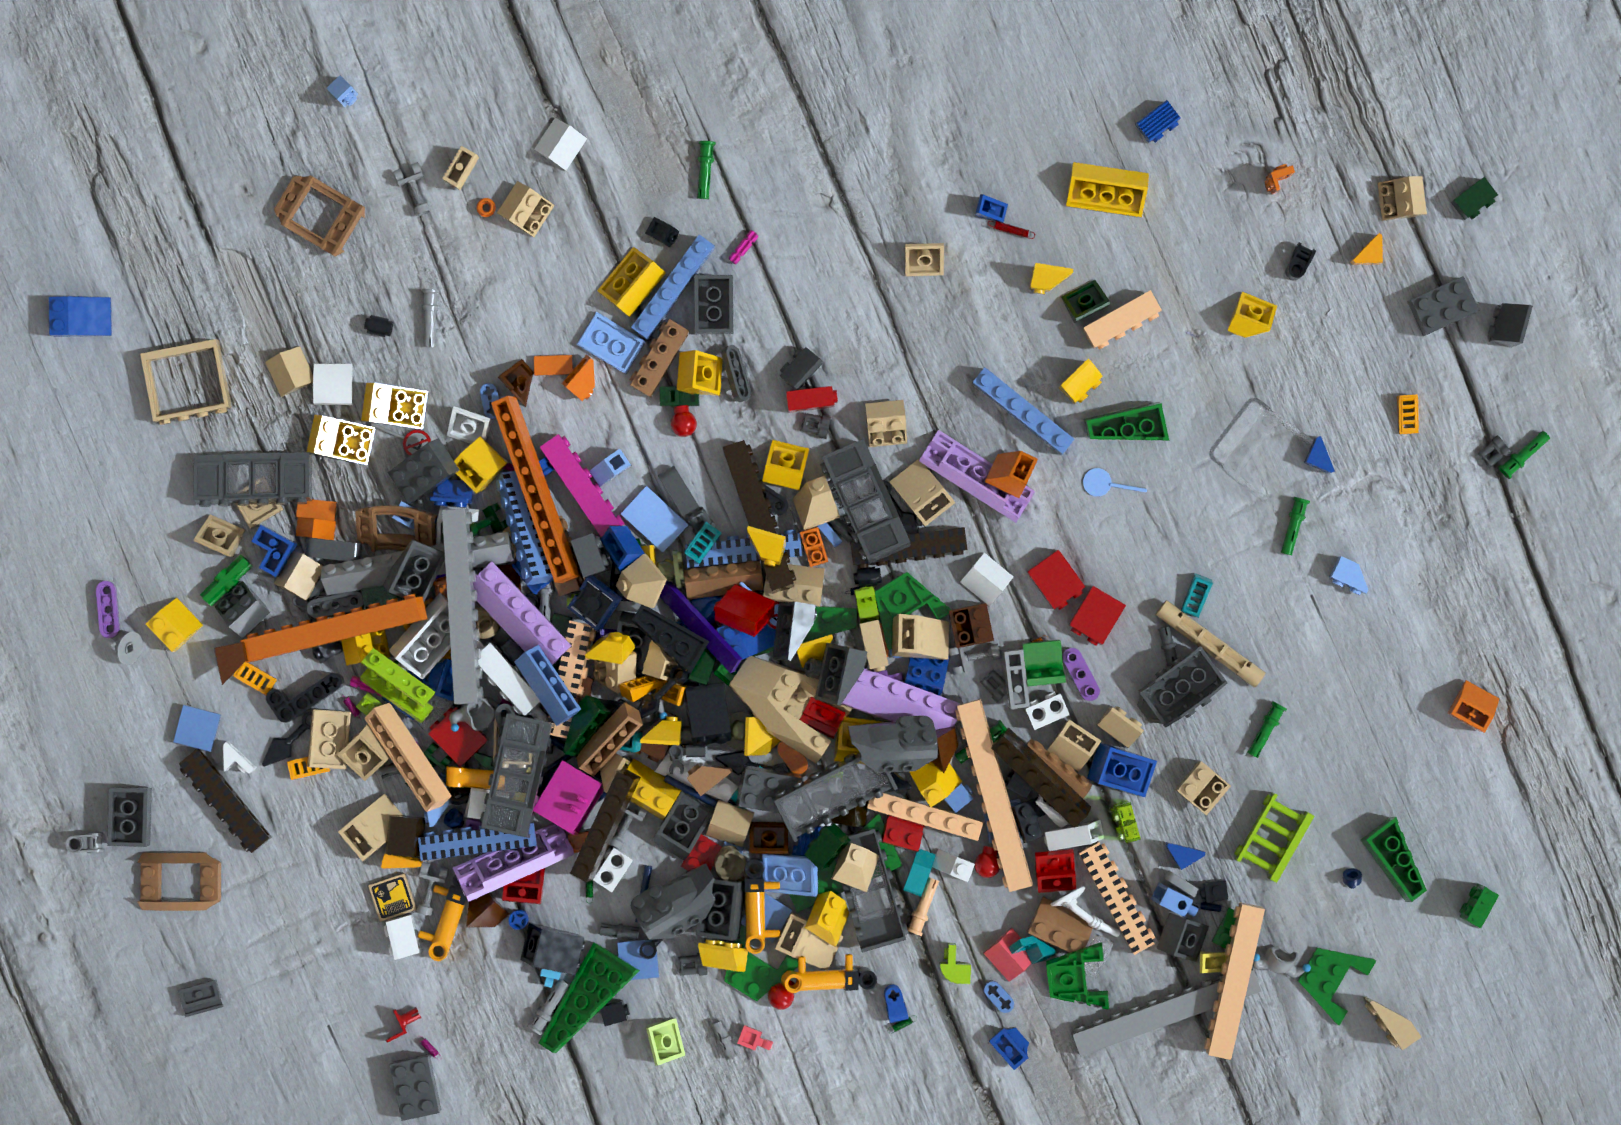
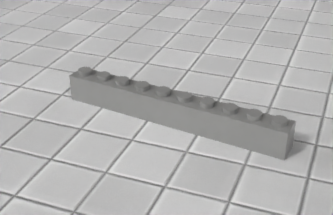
M468 508L442 510L454 704L478 703L483 698V687H480L479 679H482V669L478 666V660L481 659V650L477 648V640L480 639L479 629H476L478 610L475 609L474 601H477V591L473 587V582H476L475 570H472L475 555L474 551H471L473 532H470L469 525L472 524V513L469 512Z
M509 532L473 538L471 551H474L475 562L472 563V569L485 567L491 562L496 565L514 561V546ZM444 543L430 546L445 552ZM403 551L322 566L321 581L327 596L383 586L390 569ZM445 560L437 575L446 574Z
M1251 969L1245 997L1262 992L1254 969ZM1223 975L1219 976V980L1213 982L1212 979L1203 981L1201 986L1196 988L1194 986L1186 987L1182 993L1177 995L1175 992L1167 994L1163 1000H1150L1146 1002V1006H1133L1128 1009L1129 1012L1114 1013L1110 1015V1019H1097L1092 1022L1093 1025L1075 1027V1031L1071 1032L1079 1055L1083 1056L1213 1009V1003L1215 1000H1218L1219 993H1217L1218 982H1222Z

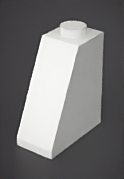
M1100 820L1081 823L1075 828L1071 825L1052 829L1045 832L1044 837L1045 845L1049 851L1093 844L1104 839Z

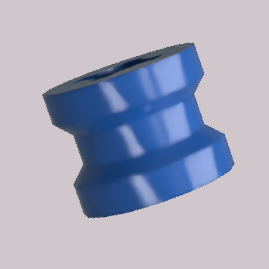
M547 457L539 461L544 477L555 470L553 466L549 465Z
M515 910L509 916V925L515 930L523 929L529 922L528 914L523 910Z

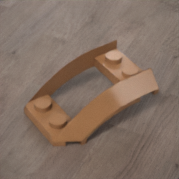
M311 175L306 177L293 176L274 208L282 226L333 256L345 252L342 248L360 218H365L364 206ZM311 187L343 206L324 239L292 220Z
M396 505L359 508L355 511L357 540L363 545L366 542L371 547L372 552L381 549L404 551L412 539L428 546L436 545L435 519L438 515L417 508ZM376 515H397L414 519L415 536L394 533L377 534Z
M143 852L137 862L141 863L140 901L137 902L142 910L201 911L207 910L221 901V862L209 856L207 852ZM162 863H200V901H161Z

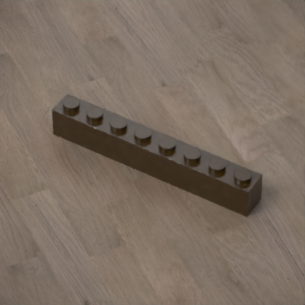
M745 440L722 447L749 526L777 534L775 527L778 526L775 516H771L768 510L772 508L769 498H764L763 491H766L763 481H758L756 475L759 473L756 462L752 463L750 458L753 455L750 444L746 445ZM787 551L783 553L780 565L775 564V567L765 565L764 561L761 560L772 594L794 587L793 581H796V576L793 569L789 570L787 563H790Z

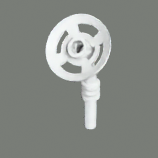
M1081 887L1050 904L1051 906L1066 905L1067 908H1070L1071 911L1086 921L1088 926L1096 930L1101 929L1115 937L1120 935V930L1104 923L1102 919L1094 915H1089L1077 905L1076 899L1083 893L1085 887Z

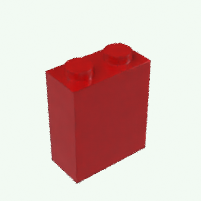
M832 386L786 392L789 413L833 408L835 406L834 403H838L837 390H833Z
M1056 550L1027 571V574L1052 609L1058 608L1061 610L1068 605L1067 600L1072 596L1076 599L1084 593L1082 589L1085 588V585L1059 550Z
M735 584L730 590L726 591L720 601L716 602L714 606L715 621L755 637L774 616L775 601Z
M1091 586L1069 623V626L1072 627L1070 631L1078 636L1084 634L1088 637L1087 641L1095 646L1098 643L1103 645L1126 605L1095 586Z
M450 707L443 714L445 718L441 722L437 720L429 727L431 731L428 734L461 767L489 739L482 731L474 730L466 722H458L459 730L453 732L449 716L458 710L459 707L454 709Z

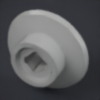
M129 632L119 638L115 645L119 661L124 665L135 663L141 655L143 641L137 632Z

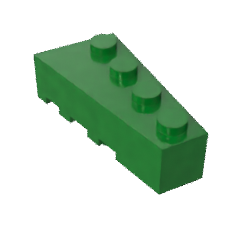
M1160 402L1084 419L1089 439L1170 441L1162 403Z
M1390 817L1363 837L1361 842L1405 902H1413L1426 892L1427 889L1418 868L1415 866L1412 853L1408 849L1404 834L1398 825L1397 817Z

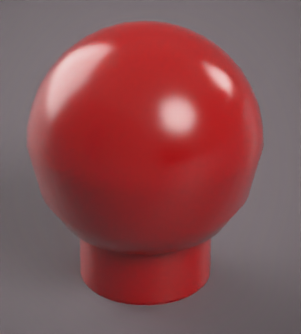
M689 406L674 407V416L671 419L672 431L679 437L692 435L697 428V421L695 416L689 412Z
M984 846L982 853L976 857L974 867L981 877L991 878L1000 871L997 858H999L997 856L998 850L994 851L993 847Z
M789 980V982H788V985H789V986H792V985L795 984V983H794L793 981H791V980ZM777 983L770 988L768 1001L775 1009L784 1010L793 1003L794 993L787 991L782 983Z

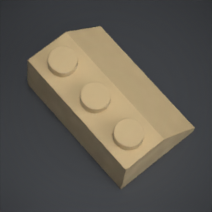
M787 564L789 570L793 569L796 576V581H793L794 587L772 594L767 577L765 578L763 596L779 602H801L820 607L824 568Z

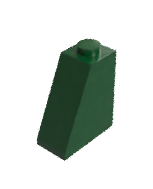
M707 648L688 678L705 685L709 682L717 659Z

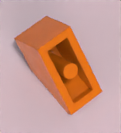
M585 355L561 383L581 401L588 399L595 387L594 361L588 355Z

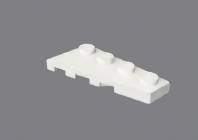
M668 752L654 772L663 776L669 775L694 788L687 779L689 776L688 771L697 764L701 766L708 763L700 757H686V755H683V761H681V764L684 766L683 774H680L679 767H674L673 774H670L669 768L672 761H670V754ZM725 777L708 790L706 794L728 802L739 786Z

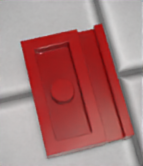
M811 697L799 720L817 732L834 739L846 713Z
M887 815L882 842L919 852L925 825Z
M701 833L692 851L681 864V867L690 871L696 866L706 863L711 871L714 866V859L722 846Z

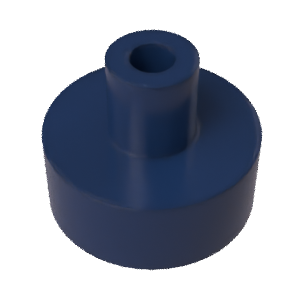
M456 808L449 810L444 817V824L451 829L462 827L464 824L463 813Z
M1349 868L1343 872V883L1349 888L1354 889L1361 884L1362 873L1360 870Z

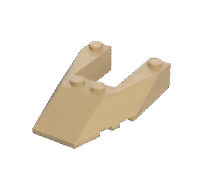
M754 656L747 657L729 686L742 702L749 706L753 711L752 714L764 724L767 732L815 764L819 761L831 740L799 720L810 698H815L819 679L807 677L805 672ZM824 702L832 707H835L845 712V717H847V715L852 710L851 707L845 706L843 704L838 706Z

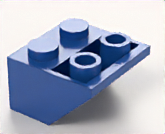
M609 526L601 538L608 556L620 574L636 559L645 554L628 526Z

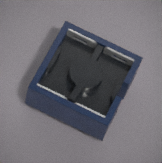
M592 575L585 579L579 588L581 592L573 597L567 608L597 631L603 629L622 600V597Z

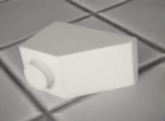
M938 849L932 867L968 882L975 863Z

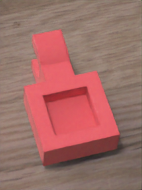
M744 1025L737 1044L752 1050H756L757 1045L770 1050L773 1041L761 1038V1031Z

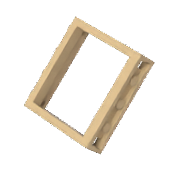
M213 339L140 354L153 422L165 425L171 423L170 420L172 419L185 421L190 419L189 416L197 415V418L209 416L208 412L216 411V414L226 413L227 409L232 408L219 340ZM213 349L224 403L161 415L151 361Z

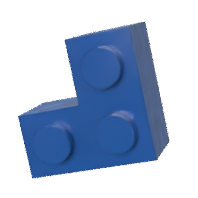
M265 525L259 526L251 541L268 551L259 568L275 577L280 575L297 546V543Z

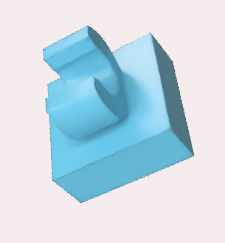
M542 969L540 976L546 977L544 986L552 988L554 979L559 980L562 972Z

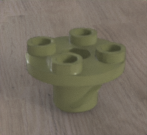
M673 550V560L665 559L663 562H658L656 567L666 577V581L670 582L675 579L677 588L685 587L683 557L681 550Z
M735 712L729 715L731 741L726 743L737 750H744L746 717H754L747 712Z

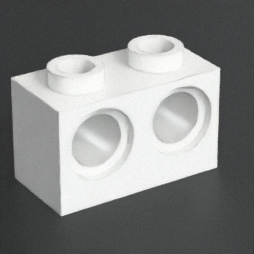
M1055 691L1045 695V700L1040 702L1037 699L1029 702L1030 707L1024 708L1033 730L1070 715L1061 694H1056ZM1056 700L1060 703V708L1054 712L1050 709V703ZM1036 708H1040L1043 712L1040 719H1034L1032 716V712Z
M616 847L613 850L610 848L607 850L604 856L605 862L602 866H599L593 879L610 892H613L634 860ZM619 855L622 858V864L614 865L612 857ZM604 871H608L612 875V879L608 882L601 878V874Z

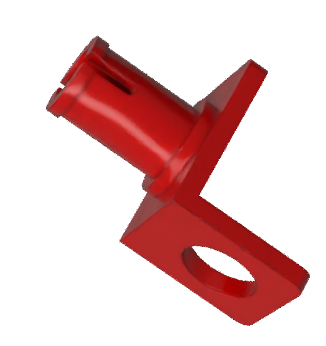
M416 1007L402 1015L398 1014L396 1009L393 1010L402 1031L385 1039L387 1043L406 1034V1025L421 1019L419 1013L412 1016L418 1012Z

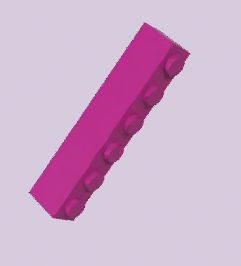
M558 434L540 446V449L602 538L609 526H623L625 523L619 515L615 516L611 511L614 509L613 505L608 499H603L601 496L603 491L597 483L595 485L592 483L590 478L593 476L589 470L581 467L579 462L582 460L576 451L574 453L570 451L568 447L571 444L565 435L561 437Z

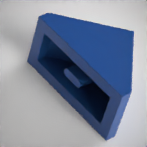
M980 194L975 216L1004 223L1008 204Z
M1322 437L1314 438L1304 463L1328 474L1335 472Z
M1166 842L1165 845L1181 870L1204 857L1206 853L1202 850Z

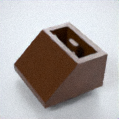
M987 603L949 611L956 649L994 641Z

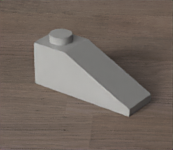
M1023 649L1000 650L1002 671L1010 709L1030 707Z

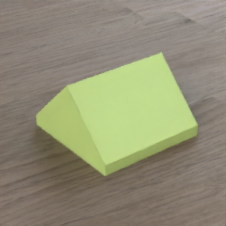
M676 1018L647 1025L646 1030L655 1066L685 1056Z

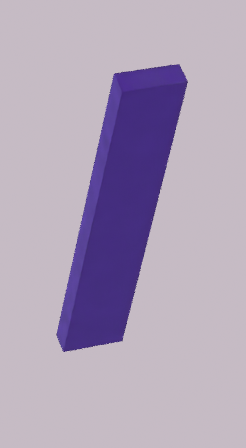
M666 581L659 597L692 632L708 640L709 643L706 648L729 673L734 672L742 660L740 655L671 581Z

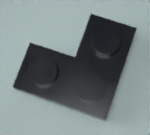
M1038 797L1012 806L1023 843L1043 837L1037 818L1046 815V813L1037 805L1036 800Z

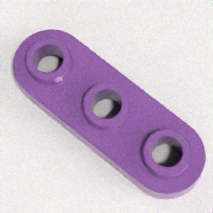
M102 581L96 587L99 631L105 638H114L120 631L117 590L112 582ZM105 587H109L110 592L108 594L104 593ZM107 606H110L112 608V611L110 613L106 612ZM109 625L113 626L112 632H109L107 630V627Z
M1076 648L1066 649L1063 652L1062 660L1082 698L1087 701L1097 699L1100 694L1099 686L1081 652ZM1070 654H1075L1076 659L1074 661L1069 660ZM1079 671H1084L1085 676L1083 678L1078 677ZM1088 688H1093L1094 693L1092 695L1087 694Z

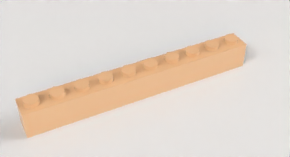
M977 699L959 704L955 713L957 720L961 721L963 728L960 729L963 740L966 739L968 743L966 752L968 758H972L974 764L971 766L973 776H977L979 784H976L978 794L983 796L984 802L981 805L984 814H988L989 821H987V827L989 832H993L994 835L992 844L994 851L998 850L1000 858H997L999 869L1004 871L1005 876L1002 877L1004 887H1008L1009 892L1030 887L1033 885L997 754L991 749L993 740L982 701Z

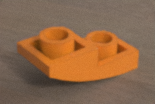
M818 526L801 531L800 535L810 567L828 562Z

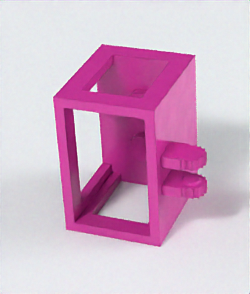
M562 760L533 811L577 836L604 791L603 784Z

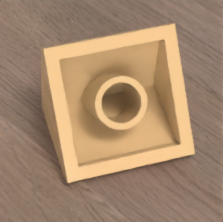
M944 243L905 244V276L944 275Z
M300 346L281 352L265 362L281 397L313 383V373Z
M210 514L194 538V541L224 555L234 557L245 529Z
M293 551L280 575L275 580L274 585L307 601L321 577L322 565L302 553Z
M718 799L706 835L742 847L755 812Z

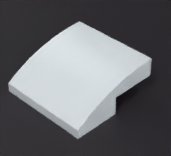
M314 364L313 404L352 405L353 365Z

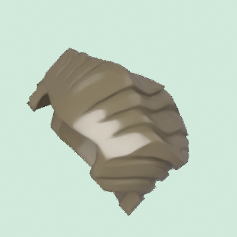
M723 846L714 859L717 876L725 880L731 879L736 881L744 875L746 860L734 846Z

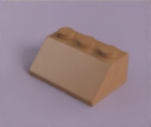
M697 764L688 771L689 776L687 779L698 794L702 796L733 770L731 767L709 764L699 766Z
M1042 897L1027 929V933L1069 953L1085 948L1093 928L1088 926L1086 921L1069 908L1051 906L1050 904L1054 901Z

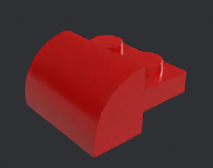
M1073 849L1035 852L1038 893L1076 890Z
M545 868L503 886L502 901L541 905Z

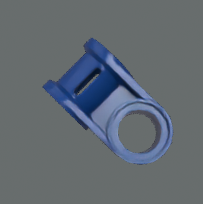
M894 984L888 985L884 990V997L889 1022L894 1023L909 1019L900 988ZM891 990H894L895 993H898L895 994V998L888 996L891 994Z

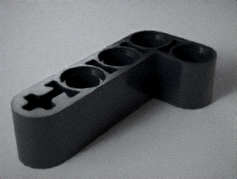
M331 673L291 700L288 699L282 690L273 689L267 693L266 701L281 722H290L341 689L344 685V678L341 674ZM331 678H338V686L332 685L327 689L325 685L332 682ZM316 687H320L323 690V695L320 698L314 695ZM274 692L280 695L278 703H274L271 699ZM300 698L306 699L307 706L305 708L299 707L298 700ZM285 708L291 711L289 719H285L282 716V711Z

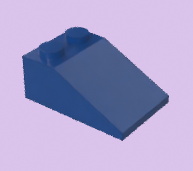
M49 297V335L53 337L112 336L111 297Z
M766 624L755 637L727 625L717 628V631L743 660L773 647L776 629H772Z
M1100 742L1087 778L1104 786L1145 797L1157 761Z

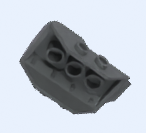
M1201 646L1183 659L1181 657L1171 662L1172 667L1167 670L1165 668L1161 669L1155 674L1156 678L1138 690L1140 698L1137 706L1149 723L1163 724L1166 728L1184 716L1189 718L1196 712L1195 708L1199 705L1204 707L1212 701L1210 698L1227 684L1225 678Z
M902 716L896 722L848 726L851 743L859 750L861 761L877 773L916 771L937 758V735L934 722L928 716Z
M706 863L696 866L663 886H652L633 898L630 905L649 940L674 938L690 927L699 924L700 921L707 917L716 899L712 894L715 879Z

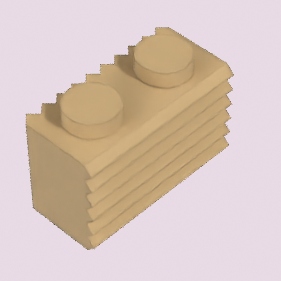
M461 146L454 160H452L453 163H450L451 166L446 170L447 173H444L443 180L456 189L461 190L479 156Z

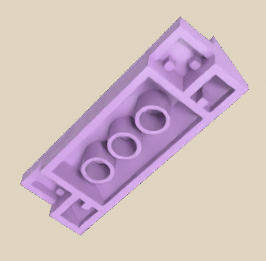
M940 430L937 431L919 460L925 466L931 468L1015 523L1035 493L1034 490L1025 486L1020 498H1017L986 483V477L993 464Z
M493 562L489 563L476 575V582H473V587L477 591V602L525 652L539 645L553 665L572 646Z
M865 668L842 702L845 706L889 722H896L902 716H928L933 720L935 730L955 725L957 721L955 710L958 709L957 706L960 704Z
M552 823L535 831L537 846L487 852L453 867V871L468 902L574 855L573 848L566 838L564 830Z

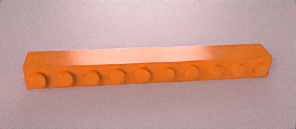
M505 396L491 404L554 582L565 583L580 575L517 398Z
M415 594L404 596L402 601H398L397 598L387 600L386 605L380 606V603L368 605L369 609L363 610L362 607L351 609L349 614H345V611L333 614V618L328 619L327 616L316 618V622L310 623V620L298 622L299 626L296 627L290 624L281 626L280 631H275L274 628L265 630L264 635L258 636V633L246 635L247 639L240 640V642L245 643L248 661H245V663L426 620L428 618L423 597H416Z

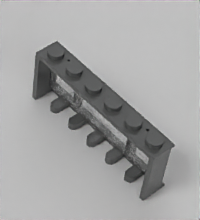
M852 753L844 757V761L828 765L826 767L827 770L811 774L809 779L804 782L799 780L792 784V788L776 792L772 800L793 841L796 842L798 841V836L806 832L807 834L814 832L815 827L823 823L825 825L832 822L831 819L839 815H847L849 813L848 810L856 806L863 807L866 805V801L874 797H882L883 792L891 788L894 790L898 789L891 774L885 772L877 773L861 761L860 753L856 755Z

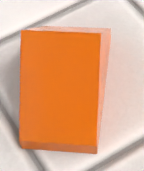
M298 517L295 536L334 540L336 521Z

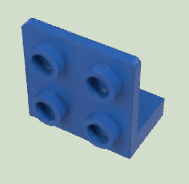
M447 479L434 489L433 497H430V501L434 502L436 506H448V503H454L453 506L467 508V504H472L473 490L463 480Z
M948 656V660L910 657L904 683L941 696L950 657Z

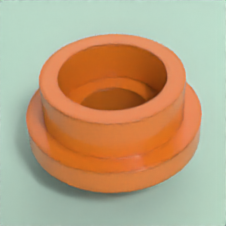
M483 198L477 203V212L482 217H490L495 213L496 205L493 200ZM486 204L490 206L488 211L483 210V206Z

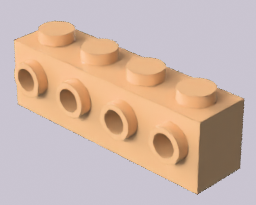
M1150 290L1085 326L1082 330L1092 348L1098 347L1100 350L1109 345L1108 341L1115 338V340H1118L1126 335L1125 331L1131 328L1134 331L1143 326L1141 322L1146 319L1150 322L1158 318V313L1162 309Z

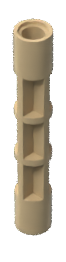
M1168 600L1162 604L1155 614L1162 621L1192 641V643L1199 647L1201 646L1205 652L1225 665L1255 688L1265 676V671L1232 649L1228 644L1217 638Z

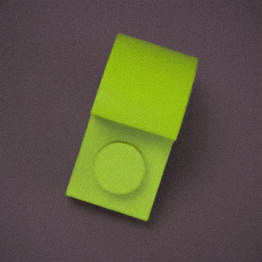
M873 586L854 590L860 623L879 620Z
M948 943V948H944V959H947V962H940L942 974L950 982L970 984L971 964L957 963L956 943Z

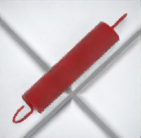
M996 221L995 225L991 226L996 230L1028 238L1029 230L999 221Z

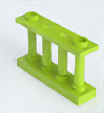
M373 648L361 662L367 669L360 676V680L415 720L422 723L433 710V706L428 701L433 697L435 691Z
M1272 792L1271 795L1267 794L1261 813L1242 845L1239 844L1236 848L1234 855H1236L1235 860L1239 862L1242 858H1245L1265 869L1270 874L1268 878L1277 883L1315 816L1306 811L1304 814L1296 813L1275 801L1278 795ZM1272 807L1295 820L1296 824H1298L1296 829L1289 831L1266 818L1270 808ZM1261 824L1286 837L1288 843L1285 848H1280L1257 835L1256 833ZM1254 841L1277 854L1279 859L1276 864L1273 863L1271 865L1248 852L1247 849L1251 842Z

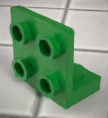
M1060 640L1022 644L1027 686L1066 683Z
M1477 884V886L1471 888L1469 892L1470 898L1467 903L1462 905L1459 912L1461 913L1460 918L1482 928L1499 895L1487 887Z

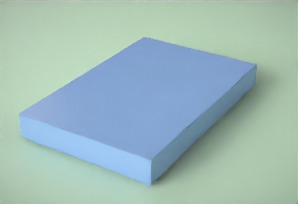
M596 312L577 345L624 374H627L646 341Z
M647 486L621 513L625 519L662 553L688 527V524Z
M762 854V861L765 866L762 877H765V882H780V889H765V892L813 897L818 895V868L806 856Z

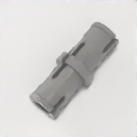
M720 1020L712 1024L711 1027L718 1039L716 1042L721 1046L726 1060L736 1057L737 1054L731 1042V1035H728L723 1021Z

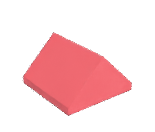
M1010 928L983 953L1009 982L1024 972L1031 964L1026 951L1011 954L1009 947L1019 939H1022L1013 928Z

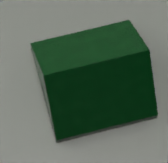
M1096 280L1061 297L1074 323L1111 304Z

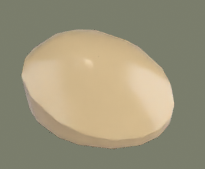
M475 608L478 610L476 629H479L480 639L493 637L499 630L500 625L484 608Z

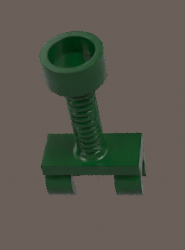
M498 502L482 510L486 519L469 524L473 537L478 534V530L489 525L494 534L508 527L506 520L500 522L495 513L501 509Z
M433 742L424 752V755L430 759L432 767L437 765L444 771L453 759L447 755L440 763L432 756L439 748Z

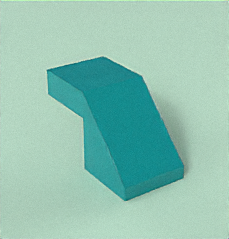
M922 849L916 852L904 885V891L922 896L936 854Z
M1035 936L1019 939L1009 947L1011 954L1026 951L1032 964L1046 961L1056 954L1054 948Z

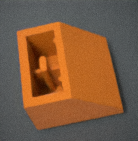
M1023 451L997 454L985 482L1020 498L1038 459Z
M1465 680L1447 714L1479 732L1485 733L1495 715L1500 698Z

